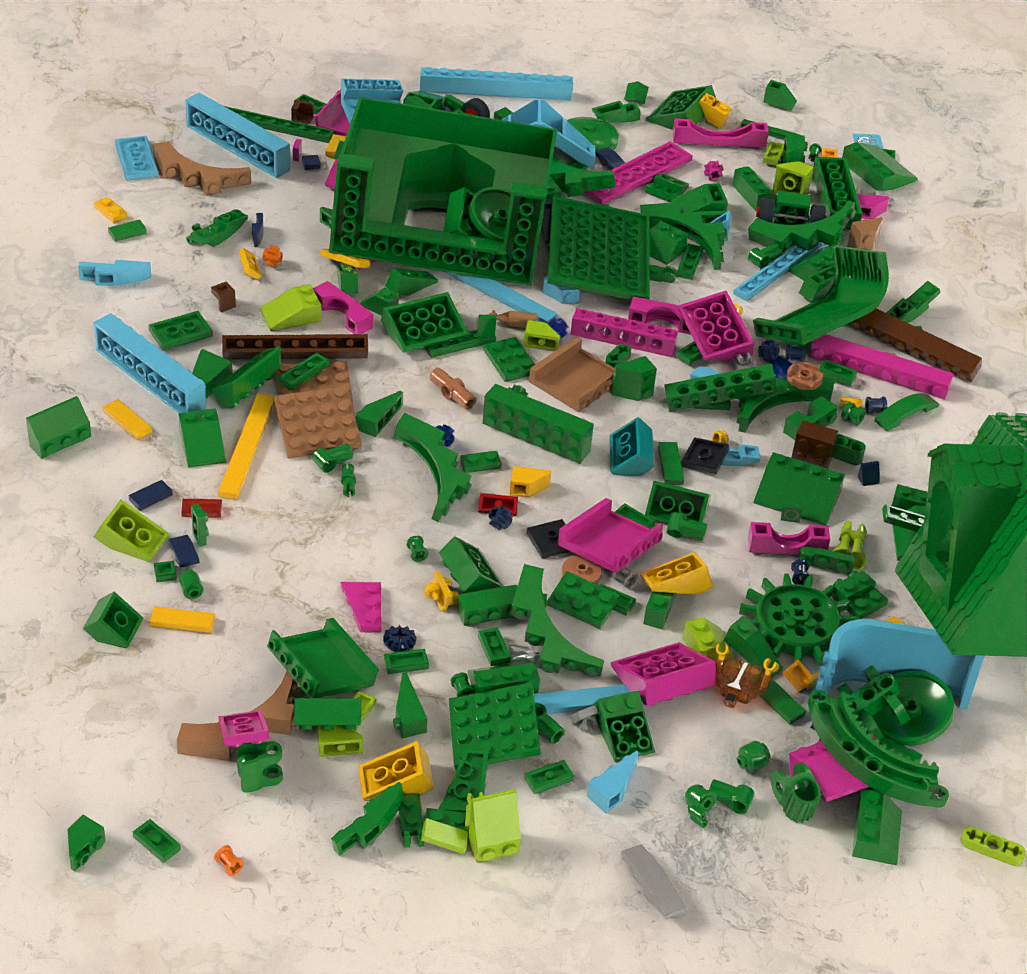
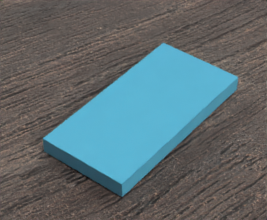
M147 136L115 139L116 149L126 180L158 176L157 166Z

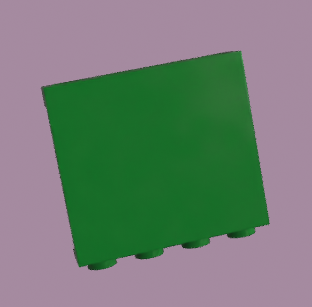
M334 618L326 619L324 628L321 630L283 638L275 630H272L267 644V648L310 698H324L374 686L379 672L377 666Z

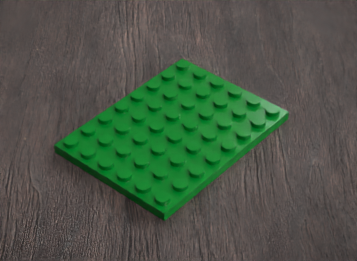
M553 196L551 201L547 284L619 297L621 299L632 300L633 297L650 299L649 215Z

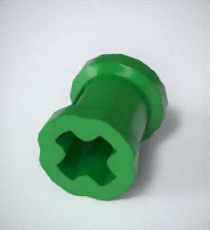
M419 535L410 537L406 543L408 549L411 550V558L415 562L423 561L428 557V550L423 545L424 540Z
M466 673L455 674L450 679L451 686L457 691V697L475 693L474 687L468 682V675Z

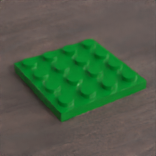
M532 682L449 698L455 770L466 749L488 750V765L541 755Z

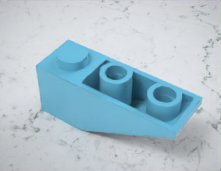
M638 751L631 755H626L621 762L615 766H610L603 774L590 780L587 797L604 813L621 803L637 767Z

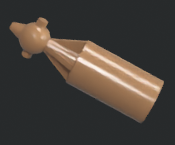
M492 310L487 315H497V313H495V310ZM508 311L497 315L496 321L498 320L509 327L526 328L528 320L537 321V313Z

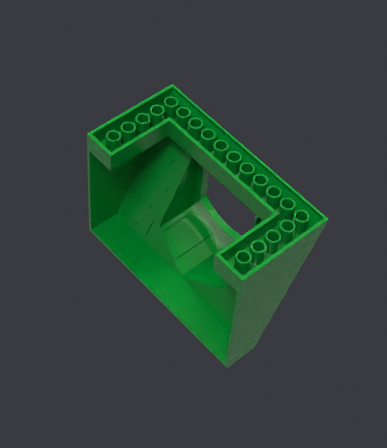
M359 97L337 162L329 253L532 286L557 129ZM464 187L474 194L487 187H499L511 191L504 242L491 240L483 234L482 238L405 225L408 210L424 207L447 209L450 193Z
M997 412L996 415H988L971 444L945 443L929 451L927 457H931L925 520L895 568L896 574L952 655L1027 657V414L1016 413L1015 416H1009L1007 413Z

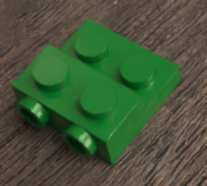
M863 570L858 573L853 571L847 579H837L833 584L834 589L831 597L837 602L848 599L850 603L847 611L852 616H857V619L870 615L885 607L888 603V599L875 588L876 581Z

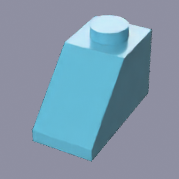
M544 277V294L560 303H579L580 290L547 284V277Z

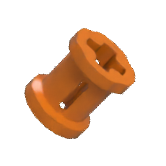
M229 845L222 846L214 855L215 861L222 864L228 876L237 874L244 866V861L236 857Z

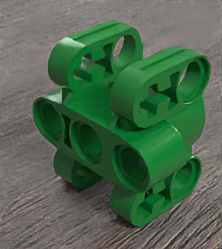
M871 665L863 670L869 681L867 684L852 692L845 682L837 690L839 694L845 692L851 695L850 701L853 703L851 708H855L854 715L859 716L857 721H862L863 727H867L869 733H873L876 739L881 740L883 735L871 716L889 706L893 716H896L901 724H905L911 719L897 697L900 693V688L894 676L888 673L880 675L875 667Z

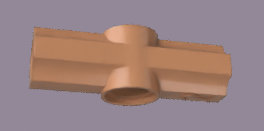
M439 367L435 368L430 374V380L441 389L443 396L447 400L453 399L466 410L473 408V405L476 403V397L465 389V385L460 378L453 379Z

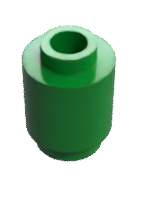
M185 570L181 573L179 582L184 596L187 599L200 597L204 589L198 573L194 570Z

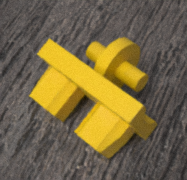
M434 572V579L426 584L423 593L427 599L436 601L440 611H446L449 605L457 604L458 592L450 591L452 588L450 578H443L440 572Z

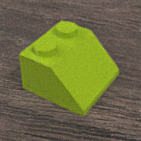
M802 162L778 164L773 191L778 194V191L808 194L814 166Z
M706 618L685 621L682 639L687 647L718 663L719 654L716 652V645L720 643L719 652L721 653L725 652L726 645L729 647V653L725 656L723 662L736 659L731 646L724 641L725 635L719 626Z

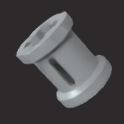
M625 567L616 573L612 572L611 577L623 582L626 588H630L636 582L638 574L635 571L631 572Z

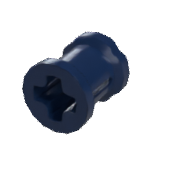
M787 344L785 359H799L803 362L805 346L793 347Z
M885 396L881 398L866 397L865 410L867 413H871V411L883 412L887 408Z
M795 560L791 564V569L794 573L792 582L804 585L805 580L809 576L807 573L809 564L805 560Z

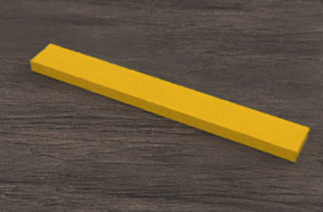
M257 393L219 488L218 497L238 499L274 406L272 395Z

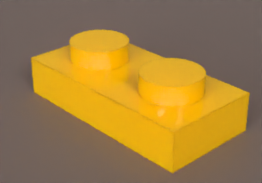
M109 197L94 202V208L112 223L127 218V212Z
M243 247L238 251L244 268L243 271L248 277L252 276L258 280L262 274L256 255Z

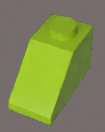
M528 320L524 336V347L549 351L559 349L560 335L545 322Z
M317 726L319 757L363 753V736L358 732L343 730V726H334V730H321V726Z

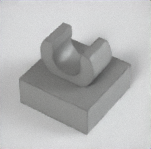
M749 352L746 353V356L738 354L736 358H732L731 364L735 371L755 367Z
M596 705L576 712L570 718L573 724L580 722V729L585 731L588 729L586 721L591 723L592 728L598 725L596 718L593 716L599 712Z

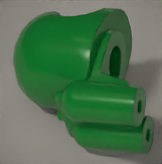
M700 784L690 786L685 792V802L688 805L690 819L702 828H705L708 825L706 812L715 805L717 794L713 790H706Z

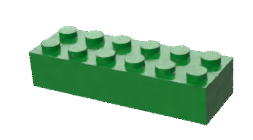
M815 157L812 174L820 204L826 206L825 216L834 215L849 200L855 202V216L847 222L844 228L851 230L852 222L861 221L862 210L847 158Z
M494 384L485 394L482 424L579 464L591 452L594 423L498 384Z

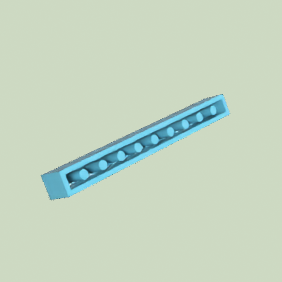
M421 67L420 91L572 101L573 77L567 75L554 76L552 74L539 75L536 73L523 74L520 72L508 73Z

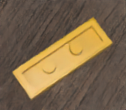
M322 249L320 256L358 268L370 267L371 263L370 260L329 253V249Z
M119 399L103 406V412L136 440L152 433V427Z
M154 606L149 624L152 627L211 633L215 622V613Z

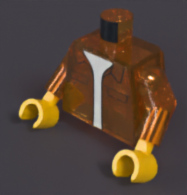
M720 643L716 645V652L719 654L718 658H716V686L720 688V695L725 697L723 703L727 707L734 708L737 701L748 704L752 699L759 697L767 691L772 679L771 673L778 670L777 662L774 663L772 668H769L771 659L768 658L764 661V668L731 657L724 659L729 653V647L726 645L725 652L721 653L719 652Z

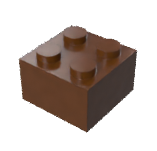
M802 420L796 433L791 458L828 469L833 457L838 430Z

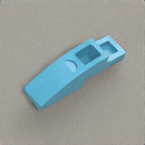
M115 260V264L79 262L78 265L79 279L95 281L96 285H123L151 278L150 262Z

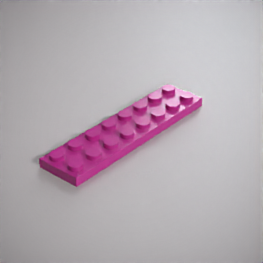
M669 141L610 170L614 171L616 188L584 191V193L601 205H604L654 180L656 175L666 174L692 161L693 155Z

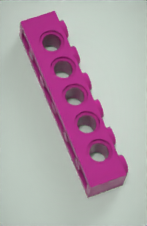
M576 308L572 317L570 335L614 345L625 344L632 349L673 358L679 331Z

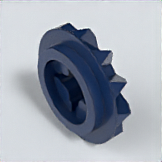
M399 624L396 628L391 626L390 630H385L383 642L388 649L395 652H403L414 647L416 636L414 630H409L408 626L403 628ZM398 635H402L401 642H399Z

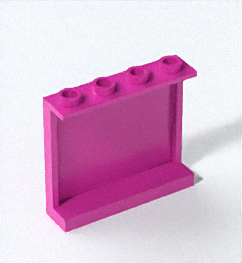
M340 89L323 106L322 110L315 115L314 122L317 127L334 130L335 135L346 136L350 123L341 104Z
M605 498L561 527L558 545L616 573L662 540L663 524L660 523L651 530L611 511L612 500Z

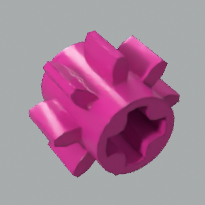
M718 160L710 161L707 165H704V175L708 176L709 180H717L720 176H723V165H719Z

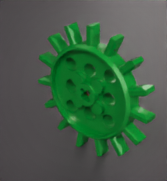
M787 573L784 574L783 585L775 587L767 578H763L761 587L766 592L764 595L749 588L746 599L757 604V606L741 603L739 614L755 617L754 620L749 621L759 629L766 642L774 647L773 653L777 659L782 651L794 654V662L798 659L802 662L803 655H813L818 665L823 666V651L829 650L834 632L841 625L857 620V616L840 615V612L848 610L850 601L845 599L834 603L830 599L834 586L829 585L822 592L812 588V576L807 577L804 585L792 584L791 578Z

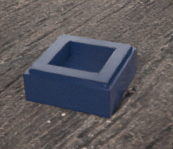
M318 155L302 156L305 170L321 168Z

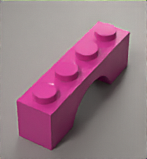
M326 281L313 288L321 303L322 311L337 310L346 314L345 328L353 334H363L373 328V314L335 285Z
M633 297L629 309V320H636L642 323L663 320L675 325L680 333L691 334L678 309V305Z
M751 522L748 534L749 552L800 555V549L804 546L828 550L830 544L829 526L808 525L805 530L798 534L784 535L776 532L772 528L771 523Z

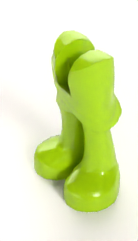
M846 521L839 537L840 544L833 548L832 551L848 555L849 544H853L850 554L855 556L853 569L862 570L867 563V558L862 548L864 539L867 537V530L864 524H860L857 531L851 530L852 522Z

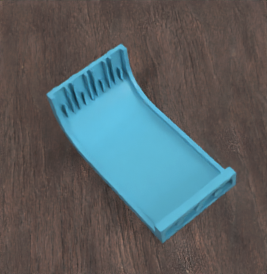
M857 619L841 625L834 632L829 650L824 652L823 664L825 666L821 665L819 674L821 680H817L816 690H822L828 695V691L830 692L833 686L842 682L858 681L868 683L869 681L863 670L871 665L875 667L880 675L886 673L894 675L904 671H923L933 674L944 681L949 687L953 698H959V708L968 709L985 656L952 655L934 629L874 619Z

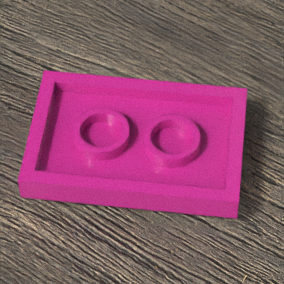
M262 710L218 716L225 746L239 747L242 743L248 742L259 744L270 739Z

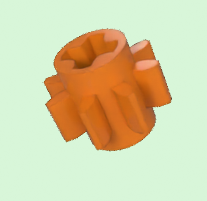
M270 245L269 249H264L262 259L266 261L265 264L267 266L276 267V264H281L283 252L277 246Z

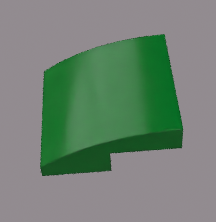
M662 173L656 175L654 181L646 185L645 192L671 201V199L684 194L689 187V183Z

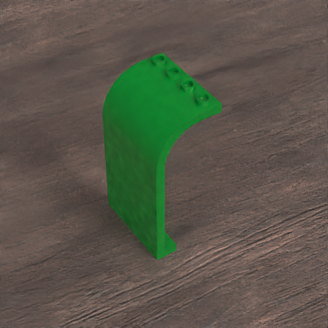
M844 246L833 247L836 273L829 292L824 297L776 320L754 319L753 324L756 336L804 345L872 312L882 302L888 287L889 270L886 252Z

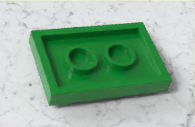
M199 311L148 325L150 333L163 351L213 336V330Z
M516 337L483 345L484 352L504 382L530 376V368L535 364Z
M566 571L548 598L547 605L601 629L619 601L620 595Z

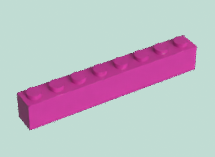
M827 334L813 341L809 356L820 361L826 359L856 370L859 373L942 399L946 398L954 373Z

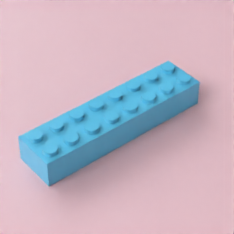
M200 92L185 99L186 124L188 128L275 178L290 171V143Z
M112 313L93 322L96 351L177 413L206 410V386L201 379H198L189 370H186L177 361H174Z

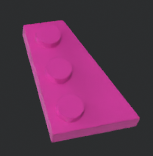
M341 582L342 592L346 595V601L353 611V616L360 632H381V582Z

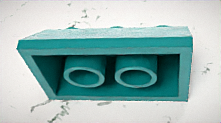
M639 417L610 434V464L613 475L640 476L654 467L652 429Z

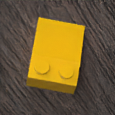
M696 552L640 573L641 577L654 592L702 594L708 589L713 588L708 566Z
M418 741L358 766L364 801L376 798L387 787L393 786L397 782L402 784L404 794L419 793L420 795L434 789L429 756Z

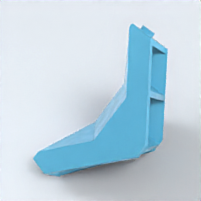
M533 100L502 119L504 121L557 129L554 146L580 163L587 165V167L594 168L595 145L587 140L545 100Z

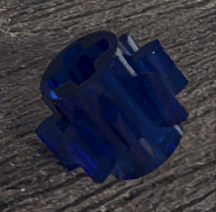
M554 317L548 323L560 335L561 339L568 334L566 329L569 326L561 317L558 320Z
M446 424L436 426V428L445 432L443 440H445L444 446H450L455 440L453 435L455 430Z

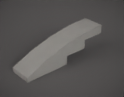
M642 844L621 851L622 859L633 869L634 879L644 888V896L666 919L687 912L686 906L675 887Z

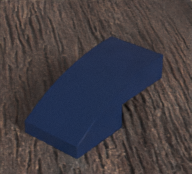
M609 147L595 152L601 164L607 165L610 170L625 163Z
M256 213V223H252L254 247H258L263 238V213Z
M188 534L168 539L169 546L175 555V561L180 568L200 563Z

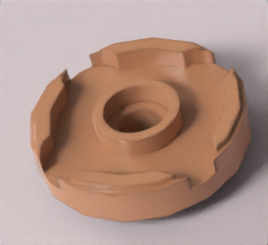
M801 362L798 365L796 363L792 364L788 368L786 377L788 382L798 389L813 390L821 385L823 373L820 372V368L816 365Z
M579 555L568 558L562 566V577L568 571L595 584L601 578V566Z

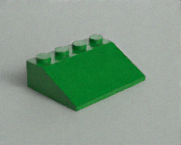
M709 85L673 91L646 119L649 122L673 129L674 119H690L697 124L705 116L699 101L706 93L716 98L713 87Z
M859 142L844 146L842 158H847L849 169L875 190H894L918 181L915 175L879 146Z
M448 292L385 307L381 317V322L387 334L403 353L462 338L469 334Z
M773 452L753 503L782 512L784 502L803 505L801 519L827 526L841 493L845 474Z

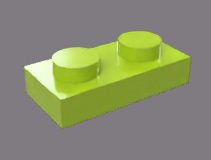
M771 141L763 157V163L777 166L782 158L784 144Z

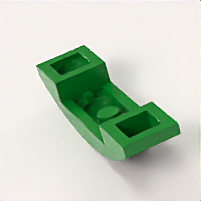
M912 394L890 405L874 421L885 431H889L899 426L902 419L921 410L924 412L939 407V403L928 394Z

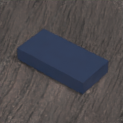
M160 480L128 496L129 501L140 511L172 496L173 491L163 480Z

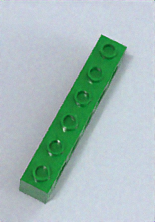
M772 364L664 384L669 412L777 391Z

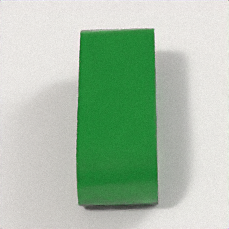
M838 433L832 458L851 465H860L863 462L866 445L861 441Z

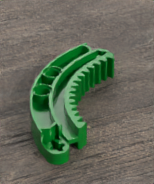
M822 690L811 692L808 699V707L814 728L828 752L850 774L869 787L892 798L927 807L940 808L945 806L949 792L945 787L938 785L937 774L939 766L935 762H932L931 766L928 765L926 760L920 764L917 758L912 762L910 756L902 758L901 752L895 755L893 748L886 750V744L879 745L880 740H873L874 734H866L868 728H861L863 722L857 721L859 716L854 715L855 708H851L853 704L850 701L851 695L841 692L839 697H828L826 692Z

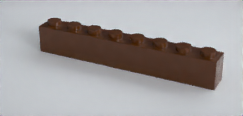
M877 308L849 323L853 329H859L870 337L874 336L885 344H891L900 351L910 353L914 358H920L931 366L935 365L944 371L954 373L963 381L972 382L982 367V357Z
M368 334L222 335V355L224 359H252L257 354L277 346L281 348V359H307L315 353L320 354L326 359L368 358Z

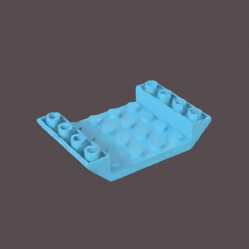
M341 79V104L349 123H351L359 97L401 103L400 99L404 90L399 80Z

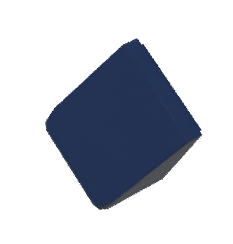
M879 461L861 463L858 479L863 486L879 484Z

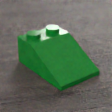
M206 409L178 413L179 431L188 468L226 463L217 410Z

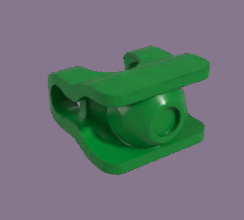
M275 741L259 744L248 742L242 743L241 746L237 747L238 775L241 778V790L243 792H254L263 787L278 785L282 781V768L276 764L282 759V746ZM276 751L274 754H268L267 752ZM270 773H275V774H277L276 776H273V777H272V776H268V774H270Z

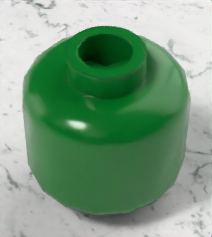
M756 740L739 748L737 763L740 768H745L751 773L768 765L770 758L769 749L764 743Z

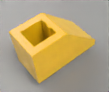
M708 93L699 101L707 122L721 129L727 122L733 108Z
M513 466L510 495L530 497L549 488L551 470Z

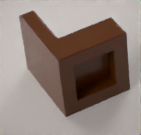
M295 100L291 107V121L310 124L314 117V103Z
M227 281L211 287V293L218 299L220 312L236 307L235 290Z

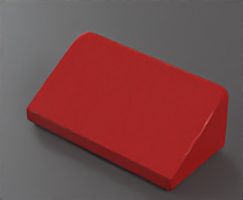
M480 493L478 512L490 513L494 507L503 505L512 511L510 515L517 516V496Z

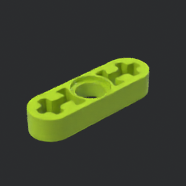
M966 827L961 835V844L967 849L1012 866H1019L1024 861L1026 850L1018 843L975 827ZM994 843L999 849H991L987 844Z

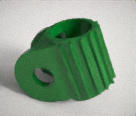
M803 762L795 764L793 775L790 777H786L782 770L773 771L770 777L771 787L777 801L783 807L786 817L796 821V823L809 821L814 815L822 794L820 793L821 788L814 780V776L808 766Z

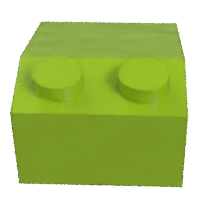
M311 284L293 287L260 307V311L270 331L321 322V303Z
M120 499L93 537L112 550L150 562L170 533Z
M515 789L471 799L468 842L476 862L489 861L493 858L519 853L521 835L517 792Z

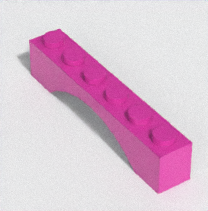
M674 119L672 136L673 143L760 148L766 147L769 130L767 123L751 122L736 130L713 131L700 127L690 119Z

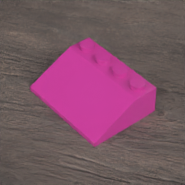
M726 290L678 305V309L704 361H732V358H736L738 354L746 356L748 352L751 356L753 355L754 342Z
M680 642L611 662V667L630 692L639 690L641 701L646 706L655 705L656 702L663 700H672L676 696L689 695L693 691L705 690L709 686L716 685V661Z
M818 741L816 744L808 747L798 748L796 751L789 753L791 776L793 775L795 764L805 763L813 774L814 780L821 788V799L825 802L869 787L842 767L828 752L822 741Z

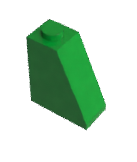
M201 349L192 374L205 383L206 399L213 394L211 389L232 374V362L205 349Z

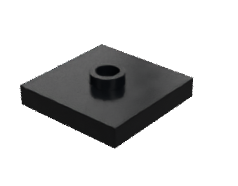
M694 437L681 461V465L685 468L717 474L730 449L729 444Z
M563 519L527 528L526 533L541 558L570 552L558 545L559 530L566 525Z

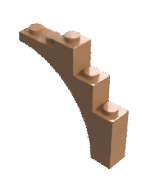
M169 141L153 144L154 158L163 179L180 176L184 187L201 185L205 195L221 193V189L251 184L250 167H211L184 157L173 148Z
M286 671L282 683L274 694L252 711L262 710L269 732L291 735L292 728L296 727L294 725V697L292 696L293 693H297L298 683L288 671ZM219 722L206 724L182 723L177 737L178 754L230 761L231 754L235 753L237 747L224 745Z

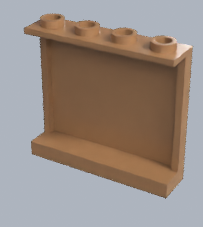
M575 337L531 367L529 376L531 384L577 412L587 408L603 394L611 391L614 368L581 348L582 339L579 337Z

